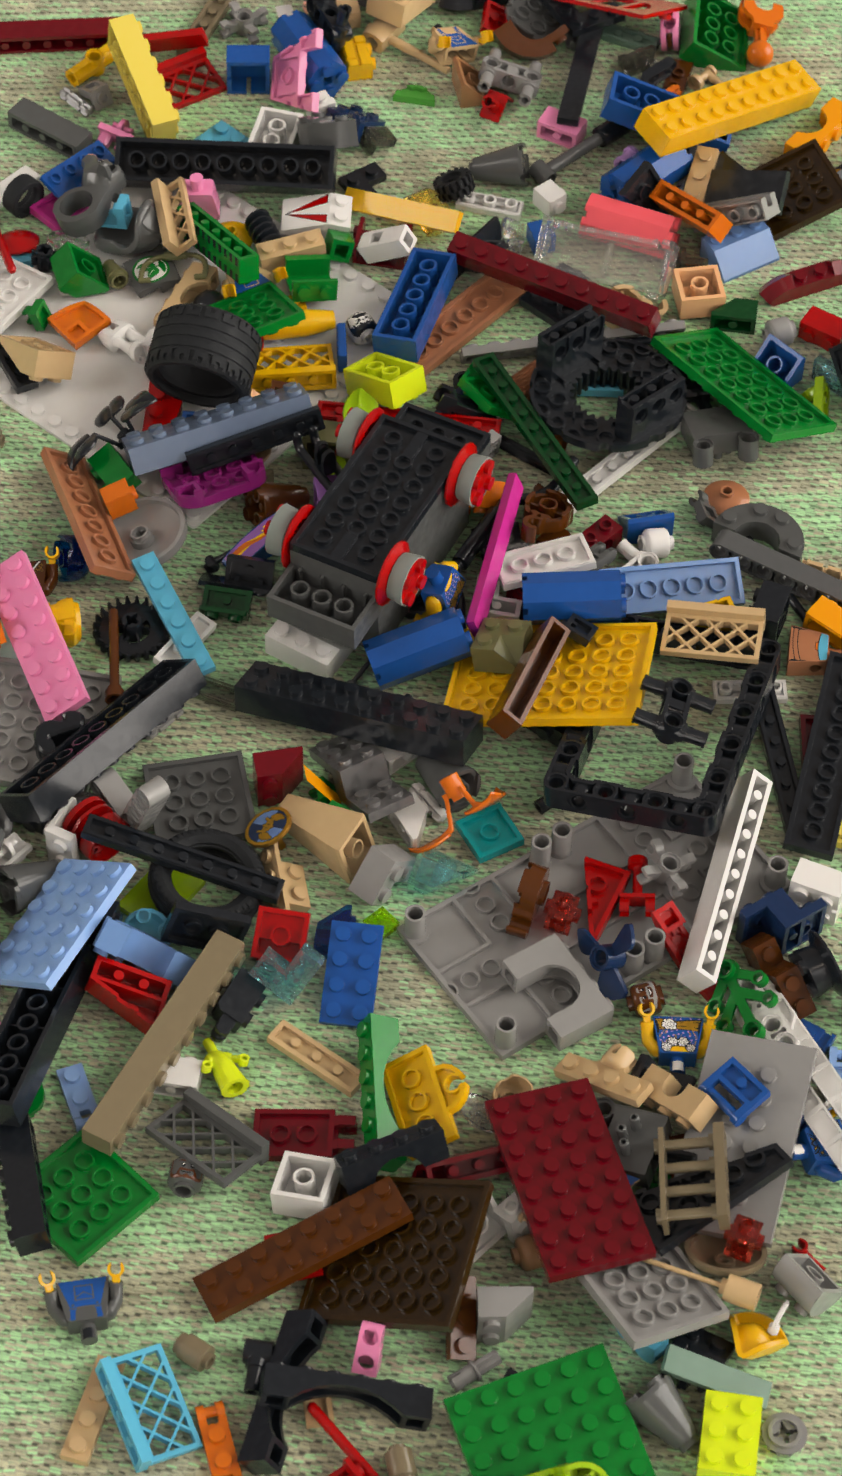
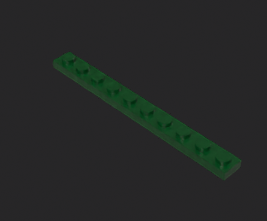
M491 352L472 359L476 372L558 486L568 497L576 511L597 504L598 495L541 417L537 415L533 406L496 355Z

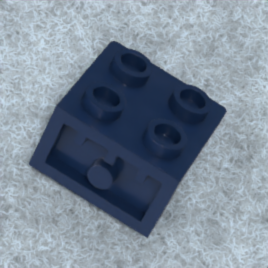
M338 104L337 107H328L326 113L327 116H332V120H335L334 116L348 115V118L356 119L359 144L365 126H385L386 123L379 119L378 114L364 112L363 107L351 104L350 107Z

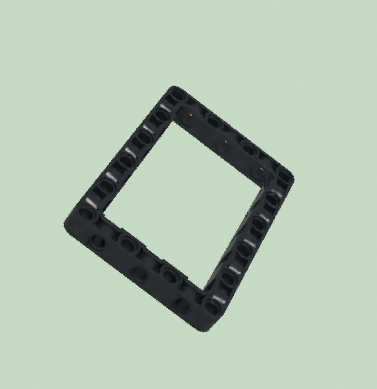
M626 614V618H622L621 622H614H657L658 631L653 654L660 655L664 620ZM679 623L670 624L675 631L685 626ZM698 626L694 627L699 633L708 629ZM690 630L680 635L686 642L695 637ZM719 630L724 636L730 633ZM715 633L705 637L710 644L720 639ZM737 635L729 641L734 646H737L744 640ZM762 638L758 664L675 657L747 670L741 684L739 698L735 699L728 716L726 731H722L715 749L714 761L712 764H709L703 779L702 791L699 797L692 800L660 791L639 790L624 787L623 784L579 778L602 726H567L543 780L545 804L555 809L700 837L714 835L719 828L780 670V643L772 639ZM674 639L667 643L666 647L677 648L681 644ZM700 641L691 646L694 650L705 648ZM725 643L715 648L718 652L722 653L730 650ZM750 646L740 651L743 655L754 656V650Z

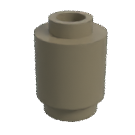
M182 1333L173 1345V1352L176 1353L177 1358L198 1372L204 1369L208 1370L215 1362V1348L192 1333Z
M403 1443L390 1446L388 1448L389 1451L384 1454L388 1476H418L412 1448L406 1447Z

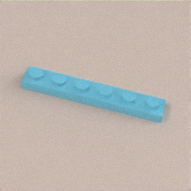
M154 551L131 560L137 576L181 658L195 659L203 676L216 671L214 662Z

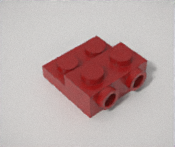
M259 905L250 957L256 959V964L271 967L272 962L281 963L282 969L297 971L298 966L304 967L311 914Z

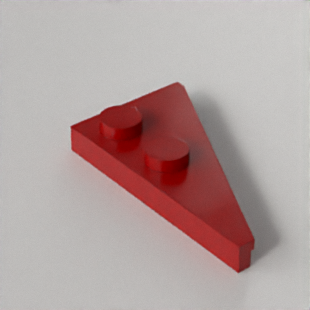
M585 856L584 869L589 933L599 941L620 900V893L624 892L631 879V872Z

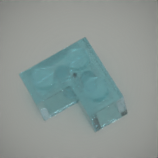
M306 942L290 962L268 946L248 974L288 1005H291L320 969L326 958Z

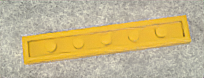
M347 187L345 195L353 197V212L452 234L459 231L464 214L453 209Z

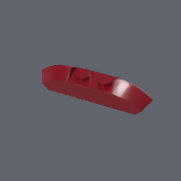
M842 259L826 260L779 275L764 284L759 289V295L771 306H776L842 285Z
M498 1144L450 1155V1158L426 1167L421 1163L416 1165L412 1177L477 1180L508 1171Z

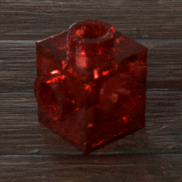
M556 890L553 898H548L543 910V913H546L543 928L568 936L572 924H578L582 909L578 908L580 897Z
M737 1214L734 1223L731 1224V1230H725L723 1239H726L727 1242L723 1255L750 1264L755 1250L761 1251L765 1235L761 1234L764 1223Z

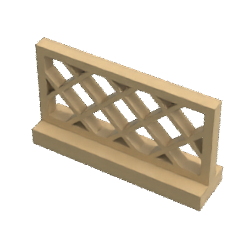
M668 599L660 655L758 664L763 632L766 625V608ZM679 623L685 626L675 631L670 624ZM701 625L708 626L709 628L699 633L694 627ZM732 628L733 631L724 636L719 629ZM690 630L695 637L686 642L680 635ZM754 630L758 631V633L749 638L743 631ZM715 633L720 639L710 644L705 637ZM739 635L744 641L734 646L729 640ZM674 639L681 644L677 648L666 647L667 643ZM699 641L705 646L702 650H694L691 647ZM725 643L730 649L722 653L718 652L715 648ZM750 646L754 650V656L743 655L740 651Z

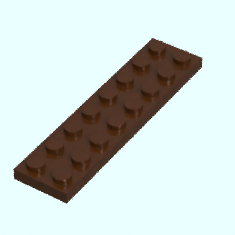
M387 1176L192 1279L216 1324L414 1220V1217L391 1177Z

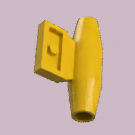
M295 302L304 311L306 319L300 321L295 326L279 329L275 334L264 335L263 338L264 340L299 338L335 329L334 311L307 309L306 302Z

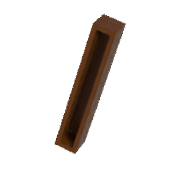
M553 616L548 618L533 633L486 722L487 726L504 739L508 738L523 725L571 632Z

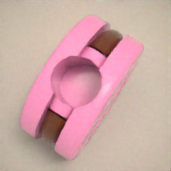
M678 11L669 13L671 14V20L660 19L662 51L680 50V15Z

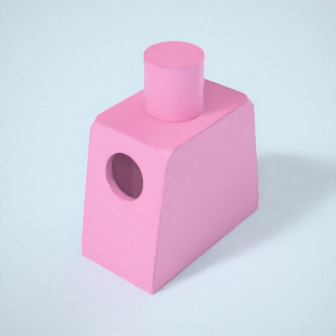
M193 173L190 179H185L189 202H194L215 220H220V200L214 180L203 179L202 174Z

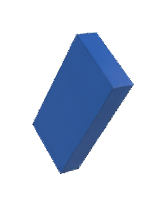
M338 323L336 325L338 371L343 372V369L347 367L346 323Z

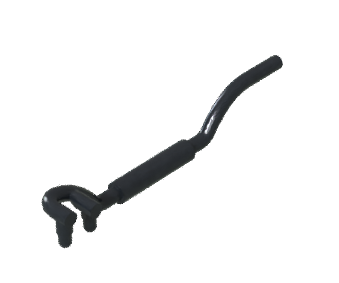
M570 456L577 467L579 459L575 456ZM553 479L546 487L535 492L536 494L546 493V489L559 491L561 488ZM530 493L522 494L519 505H524L525 499ZM499 499L495 506H491L452 558V561L458 564L457 571L459 573L469 567L480 552V549L490 538L501 499ZM462 591L456 610L460 608L465 618L466 602Z

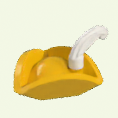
M789 1300L782 1304L774 1320L764 1314L752 1311L729 1315L734 1347L739 1357L753 1360L772 1354L789 1345V1341L779 1325L783 1314L790 1306Z

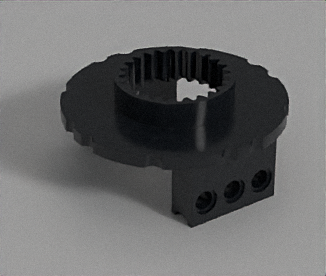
M592 305L585 306L539 333L536 367L530 378L529 401L537 415L541 417L553 435H559L563 441L587 450L627 452L648 447L650 442L661 441L666 437L667 432L674 431L681 422L687 402L686 378L682 376L676 366L668 362L669 359L661 353H655L652 347L625 338H606L604 336L605 315H598L593 311ZM597 384L601 387L609 384L612 388L619 386L620 390L627 389V394L622 397L618 396L616 418L610 417L608 420H605L603 416L596 419L595 414L588 416L586 410L581 411V406L576 405L577 395H581L582 390L587 391L588 386L596 388Z

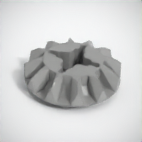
M787 1412L775 1413L768 1417L763 1424L762 1440L767 1445V1449L773 1450L778 1456L784 1454L791 1457L794 1453L801 1452L807 1441V1428L803 1421L794 1414ZM781 1426L786 1434L791 1433L788 1443L784 1441L783 1437H777L780 1434Z

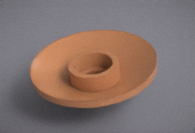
M715 481L704 490L708 495L709 504L715 507L717 515L731 507L750 502L748 491L741 484L734 481Z

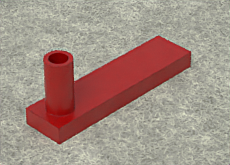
M203 27L142 34L144 39L147 38L149 41L150 53L198 48L201 46L207 47L209 42Z

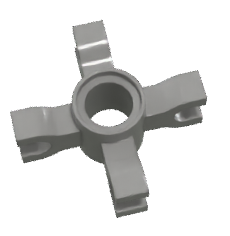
M237 0L229 2V7L232 9V11H229V15L232 20L219 21V25L223 29L220 30L222 38H227L236 32L240 36H247L251 45L259 43V38L256 36V34H259V30L255 25L268 24V19L265 16L268 14L266 7H260L255 12H252L248 8H241Z
M660 837L652 839L649 842L651 846L646 847L645 852L655 865H647L641 868L643 873L636 876L639 884L644 885L654 880L660 885H668L673 900L682 898L684 895L682 891L687 890L689 886L680 877L678 872L690 871L692 869L690 864L697 861L693 852L679 857L675 853L665 852Z

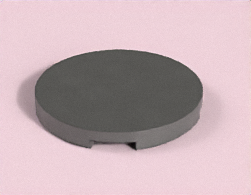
M509 0L506 4L505 15L507 20H511L517 30L527 38L541 39L560 27V23L540 0Z

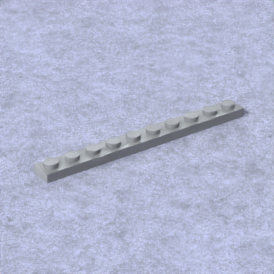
M677 319L666 320L664 323H659L653 335L685 332L684 320L677 321ZM604 327V336L608 339L619 337L631 340V338L645 337L622 327L615 329ZM538 336L527 340L515 338L503 343L492 341L487 343V345L479 346L477 344H469L461 348L460 362L461 364L472 363V359L491 352L496 355L498 360L537 355Z

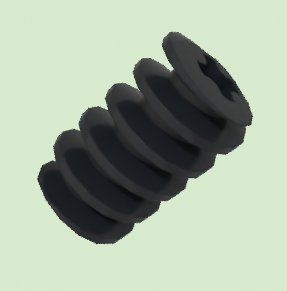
M266 209L255 210L246 218L244 225L254 244L282 238Z

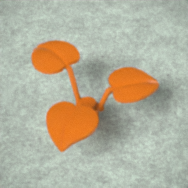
M457 771L441 779L439 783L446 793L442 795V798L445 802L448 829L430 843L420 848H408L409 851L412 853L430 851L452 836L454 827L449 799L456 802L465 797L473 807L465 811L464 814L470 815L495 804L506 795V792L495 787V790L490 792L485 800L477 802L467 792Z

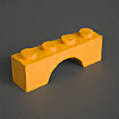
M832 97L821 108L819 124L822 129L812 133L797 131L785 142L783 154L813 139L817 140L825 153L834 140L838 141L842 135V101Z

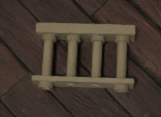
M723 1121L712 1122L713 1133L708 1134V1137L666 1140L664 1128L658 1127V1138L653 1139L654 1153L659 1155L660 1208H656L657 1225H662L664 1235H670L669 1221L700 1218L718 1220L720 1231L731 1230L727 1137ZM698 1148L714 1150V1156L709 1157V1160L667 1163V1151ZM700 1171L715 1173V1180H710V1183L668 1186V1174ZM711 1194L712 1197L716 1196V1203H711V1206L669 1210L670 1197Z

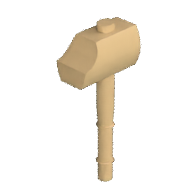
M377 18L373 23L369 22L363 31L366 43H371L372 50L377 53H382L389 45H392L446 75L451 70L450 66H441L437 59L398 38L405 31V26L399 28Z

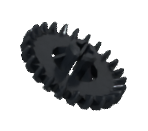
M126 596L125 604H122L117 598L116 607H113L108 602V612L101 608V617L97 614L95 616L96 622L93 623L95 644L100 647L101 652H107L109 657V610L111 608L118 610L119 633H122L119 637V661L123 658L129 663L132 659L135 662H140V658L149 660V655L155 656L170 640V635L154 605L149 606L147 597L142 604H140L138 596L135 597L134 603H131L129 597ZM143 635H148L145 639L140 641Z

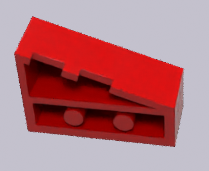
M97 955L84 990L146 1035L163 1010L173 981Z

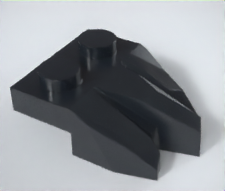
M702 1328L676 1336L672 1342L675 1346L725 1365L735 1349L734 1343ZM677 1379L676 1388L686 1390L691 1385ZM697 1387L699 1392H706L705 1389Z

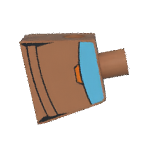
M791 625L786 676L824 675L830 650L842 653V649L829 648L830 636L826 633Z

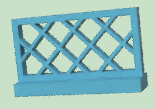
M161 1343L115 1358L108 1356L99 1360L95 1372L136 1473L147 1470L151 1465L203 1447ZM156 1353L160 1362L158 1370L142 1364L145 1356ZM127 1363L135 1367L136 1370L132 1378L130 1379L120 1374L117 1365ZM139 1369L154 1376L150 1387L134 1381ZM157 1378L169 1384L171 1390L168 1396L153 1389ZM131 1386L147 1393L142 1405L130 1399L128 1393ZM149 1395L165 1402L160 1413L145 1406ZM168 1404L179 1408L181 1417L178 1422L163 1415ZM142 1412L157 1419L153 1430L141 1426L139 1417ZM160 1421L175 1427L171 1439L155 1432ZM178 1430L188 1433L193 1443L184 1446L175 1442L174 1439ZM152 1438L168 1445L165 1453L153 1455L150 1448Z

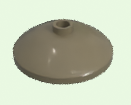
M697 1233L689 1237L684 1244V1254L689 1262L699 1271L718 1278L724 1277L728 1279L730 1274L739 1277L751 1275L761 1269L767 1261V1248L763 1246Z

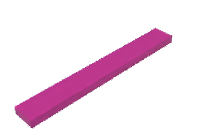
M508 473L467 615L466 624L473 637H476L484 617H488L524 488L517 473Z

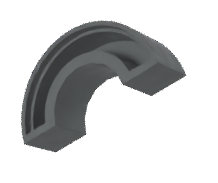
M324 112L311 113V116L299 117V121H297L299 144L335 146L336 149L359 146L356 119L348 118V115L334 116L335 120H332V116L324 115Z
M764 503L741 504L725 510L713 522L711 540L713 541L721 529H729L742 536H751L753 539L764 541L771 545L774 550L802 562L805 544L803 532L798 523L787 512Z

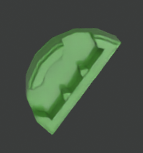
M407 85V88L400 91L398 89L393 95V101L435 107V96L428 92L424 86Z

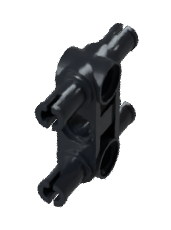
M306 0V9L310 18L319 29H323L324 37L339 56L341 48L352 39V28L349 24V16L352 11L351 6L348 4H343L342 6L340 4L337 7L333 0Z
M645 674L640 690H645L661 697L660 711L657 715L637 707L631 723L652 729L656 738L663 744L671 745L675 742L685 741L704 748L709 733L688 726L686 720L690 707L711 715L716 705V699L696 693V690L686 679L675 678L665 682Z

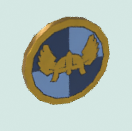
M271 807L263 810L249 822L245 830V838L251 846L256 848H265L278 842L279 850H283L286 847V843L282 838L288 833L292 825V817L288 810L282 807Z

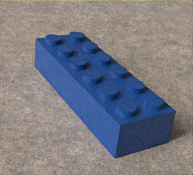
M614 71L605 89L600 117L637 131L634 125L643 108L679 97L680 95ZM732 133L698 145L719 149V153L721 151L726 153L730 146Z
M413 247L372 334L374 352L377 351L418 363L457 278L458 268L455 253Z

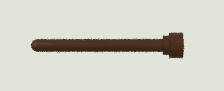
M116 608L109 610L110 685L105 690V702L108 705L125 692L119 683L118 610Z

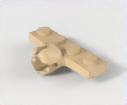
M620 1043L612 1045L598 1061H592L568 1052L553 1069L557 1078L567 1082L588 1077L594 1092L637 1108L641 1106L654 1090L651 1082L630 1075L637 1060H635L634 1052Z

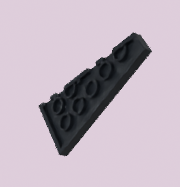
M777 1143L747 1152L743 1158L728 1162L730 1209L794 1166L793 1159ZM710 1171L689 1172L668 1179V1186L710 1183V1180H715V1173H710ZM660 1186L649 1190L642 1188L636 1190V1194H634L656 1252L661 1257L714 1221L712 1218L669 1221L670 1235H664L662 1225H657L656 1208H660ZM711 1194L670 1197L669 1210L711 1206V1203H716V1196L712 1197Z

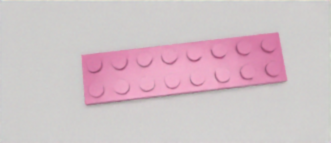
M20 550L0 564V618L44 721H61L64 712L76 711L91 701L29 558L23 550Z

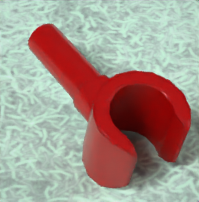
M799 1238L798 1245L802 1249H796L792 1245V1253L808 1254L825 1271L826 1268L808 1252V1242L805 1239Z

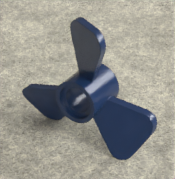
M625 924L614 943L601 945L587 929L579 928L577 930L578 946L583 954L589 955L592 967L600 971L597 982L600 992L605 998L608 997L610 1000L626 998L628 989L618 969L625 965L627 959L626 952L632 950L635 945L633 924Z

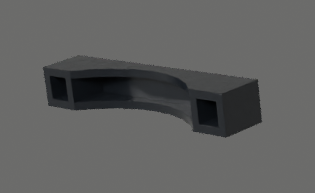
M314 1309L286 1310L270 1363L279 1361L289 1366H305L308 1360L321 1348L328 1322ZM258 1398L237 1461L252 1475H280L288 1452L283 1432L284 1410L258 1406Z
M274 1361L271 1363L265 1362L261 1372L258 1406L287 1410L298 1403L311 1399L325 1397L345 1398L360 1402L377 1410L398 1428L426 1432L432 1420L434 1388L425 1387L419 1383L404 1384L398 1383L393 1379L378 1380L361 1374L353 1376L342 1374L336 1370L321 1371L315 1370L310 1366L296 1367Z

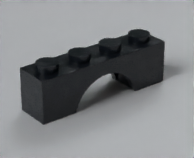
M433 1118L422 1120L417 1125L406 1129H398L380 1139H372L356 1148L345 1149L340 1154L334 1155L333 1158L340 1184L350 1196L374 1184L380 1169L394 1158L401 1156L413 1157L426 1167L450 1158L444 1130Z

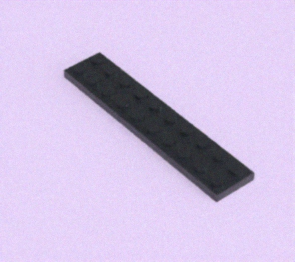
M830 650L782 848L832 862L842 821V653Z

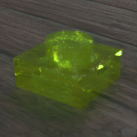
M383 906L363 920L364 924L383 925V940L395 932L400 925V922Z

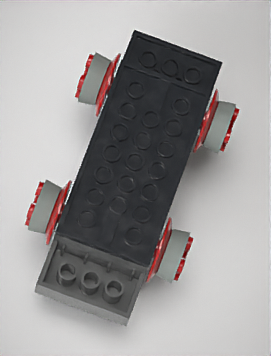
M407 402L395 418L386 415L380 407L373 409L370 413L358 407H351L343 423H339L335 430V437H337L336 453L338 456L350 460L316 507L306 504L300 510L288 503L280 504L272 520H268L264 527L266 552L281 556L282 566L286 568L266 596L268 616L353 650L358 645L364 647L362 642L398 628L427 582L426 569L434 562L439 564L443 562L469 524V506L479 507L486 491H490L493 487L495 478L492 477L495 462L491 457H488L491 453L490 433Z

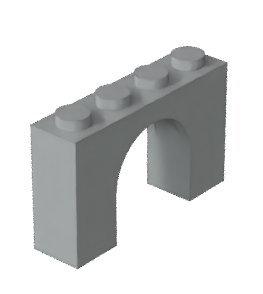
M556 933L502 961L501 975L515 993L543 979L564 981L576 992L578 998L573 1004L546 1018L545 1033L559 1051L612 1023L614 1013L612 1001L608 997L605 998L595 979L590 978L586 974L581 961L573 957L567 943L564 940H560Z

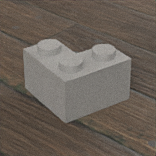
M396 844L371 845L348 890L371 906L382 905L391 897V889L394 883L405 882L413 876L415 872L414 866L418 860Z

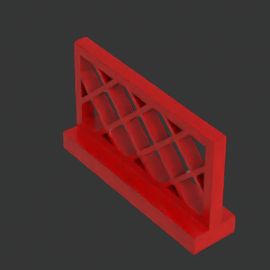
M203 46L157 64V71L159 74L162 73L164 81L172 83L170 89L165 88V90L169 91L171 96L182 98L179 103L172 102L173 109L179 110L227 91L226 84L206 57L207 51ZM205 65L208 70L207 74L197 72L196 68ZM181 74L190 76L189 81L180 80L177 77ZM193 77L204 79L203 85L191 83ZM208 81L217 83L219 87L210 88L206 87ZM174 85L186 87L185 92L173 90ZM189 88L201 91L196 96L187 94Z

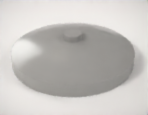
M155 496L137 498L135 501L139 509L112 521L130 562L135 558L154 551L162 565L171 559L182 547L188 531L187 521L181 508L169 499Z

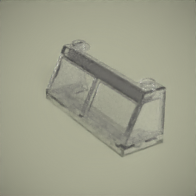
M543 215L534 260L596 284L611 287L621 284L632 285L635 287L634 290L645 293L646 298L659 300V297H666L680 247L674 241L663 240L661 244L658 239L652 240L568 223L564 220H555V217Z

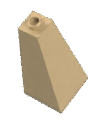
M288 793L278 805V807L287 809L292 817V825L288 833L343 880L351 884L371 845H375L365 814Z

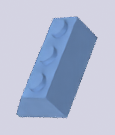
M764 221L733 226L721 243L707 235L702 237L700 257L707 265H718L723 283L780 259L770 228Z

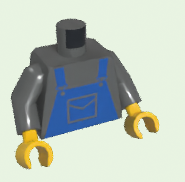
M112 1262L108 1264L107 1272L112 1276L110 1281L109 1276L56 1283V1288H53L56 1278L52 1271L49 1270L52 1279L48 1284L42 1282L41 1273L38 1275L39 1284L45 1288L43 1295L49 1315L59 1326L67 1327L70 1335L80 1333L83 1345H93L98 1342L97 1331L108 1329L109 1321L116 1317L123 1303V1281L120 1280V1275L124 1273L125 1266L122 1262L120 1263L121 1271L118 1274L111 1271Z

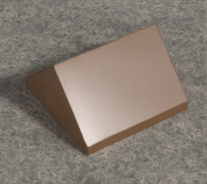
M455 55L452 58V83L460 108L483 106L481 101H485L483 97L487 93H482L478 90L479 70Z

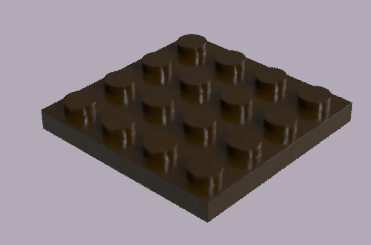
M816 139L753 169L788 171L791 173L782 215L774 216L766 223L770 228L774 241L842 208V179Z

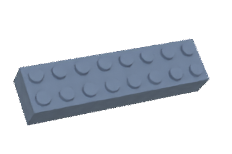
M289 382L284 384L283 388L277 390H263L260 392L261 395L241 397L238 399V402L232 404L227 402L221 403L213 410H199L194 412L193 416L187 418L183 416L176 417L168 424H154L149 426L148 430L142 432L138 430L131 431L126 434V437L121 438L128 463L135 476L186 461L185 452L312 407L309 394L300 383Z

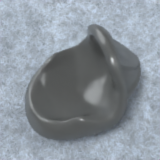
M146 199L140 208L132 207L133 216L127 229L100 227L95 232L94 245L99 250L113 255L141 254L156 248L162 242L154 201Z

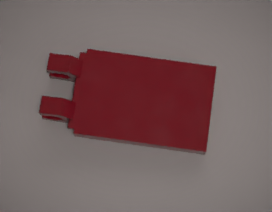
M255 1109L253 1130L269 1141L268 1161H281L285 1150L333 1158L334 1155L340 1154L345 1149L356 1148L355 1139H339V1133L342 1135H357L358 1124L356 1123V1116H336L335 1109Z

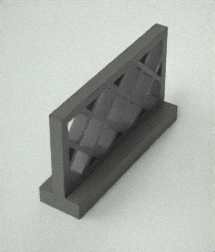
M192 1087L183 1092V1099L145 1127L147 1135L178 1157L188 1160L196 1170L223 1189L256 1163L262 1166L269 1160V1141ZM183 1110L191 1118L175 1119V1116ZM175 1126H192V1133H176ZM195 1126H205L211 1132L195 1133ZM160 1127H172L173 1133H160L157 1129ZM192 1140V1147H180L176 1144V1141ZM195 1140H211V1146L195 1147ZM214 1140H225L231 1146H215ZM195 1154H212V1161H200L195 1158ZM215 1154H231V1161H215ZM234 1154H245L249 1158L247 1160H234ZM231 1168L232 1172L222 1177L215 1172V1169Z

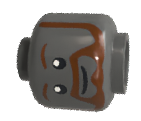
M183 1157L173 1160L167 1179L168 1187L171 1191L182 1198H188L200 1192L204 1175Z

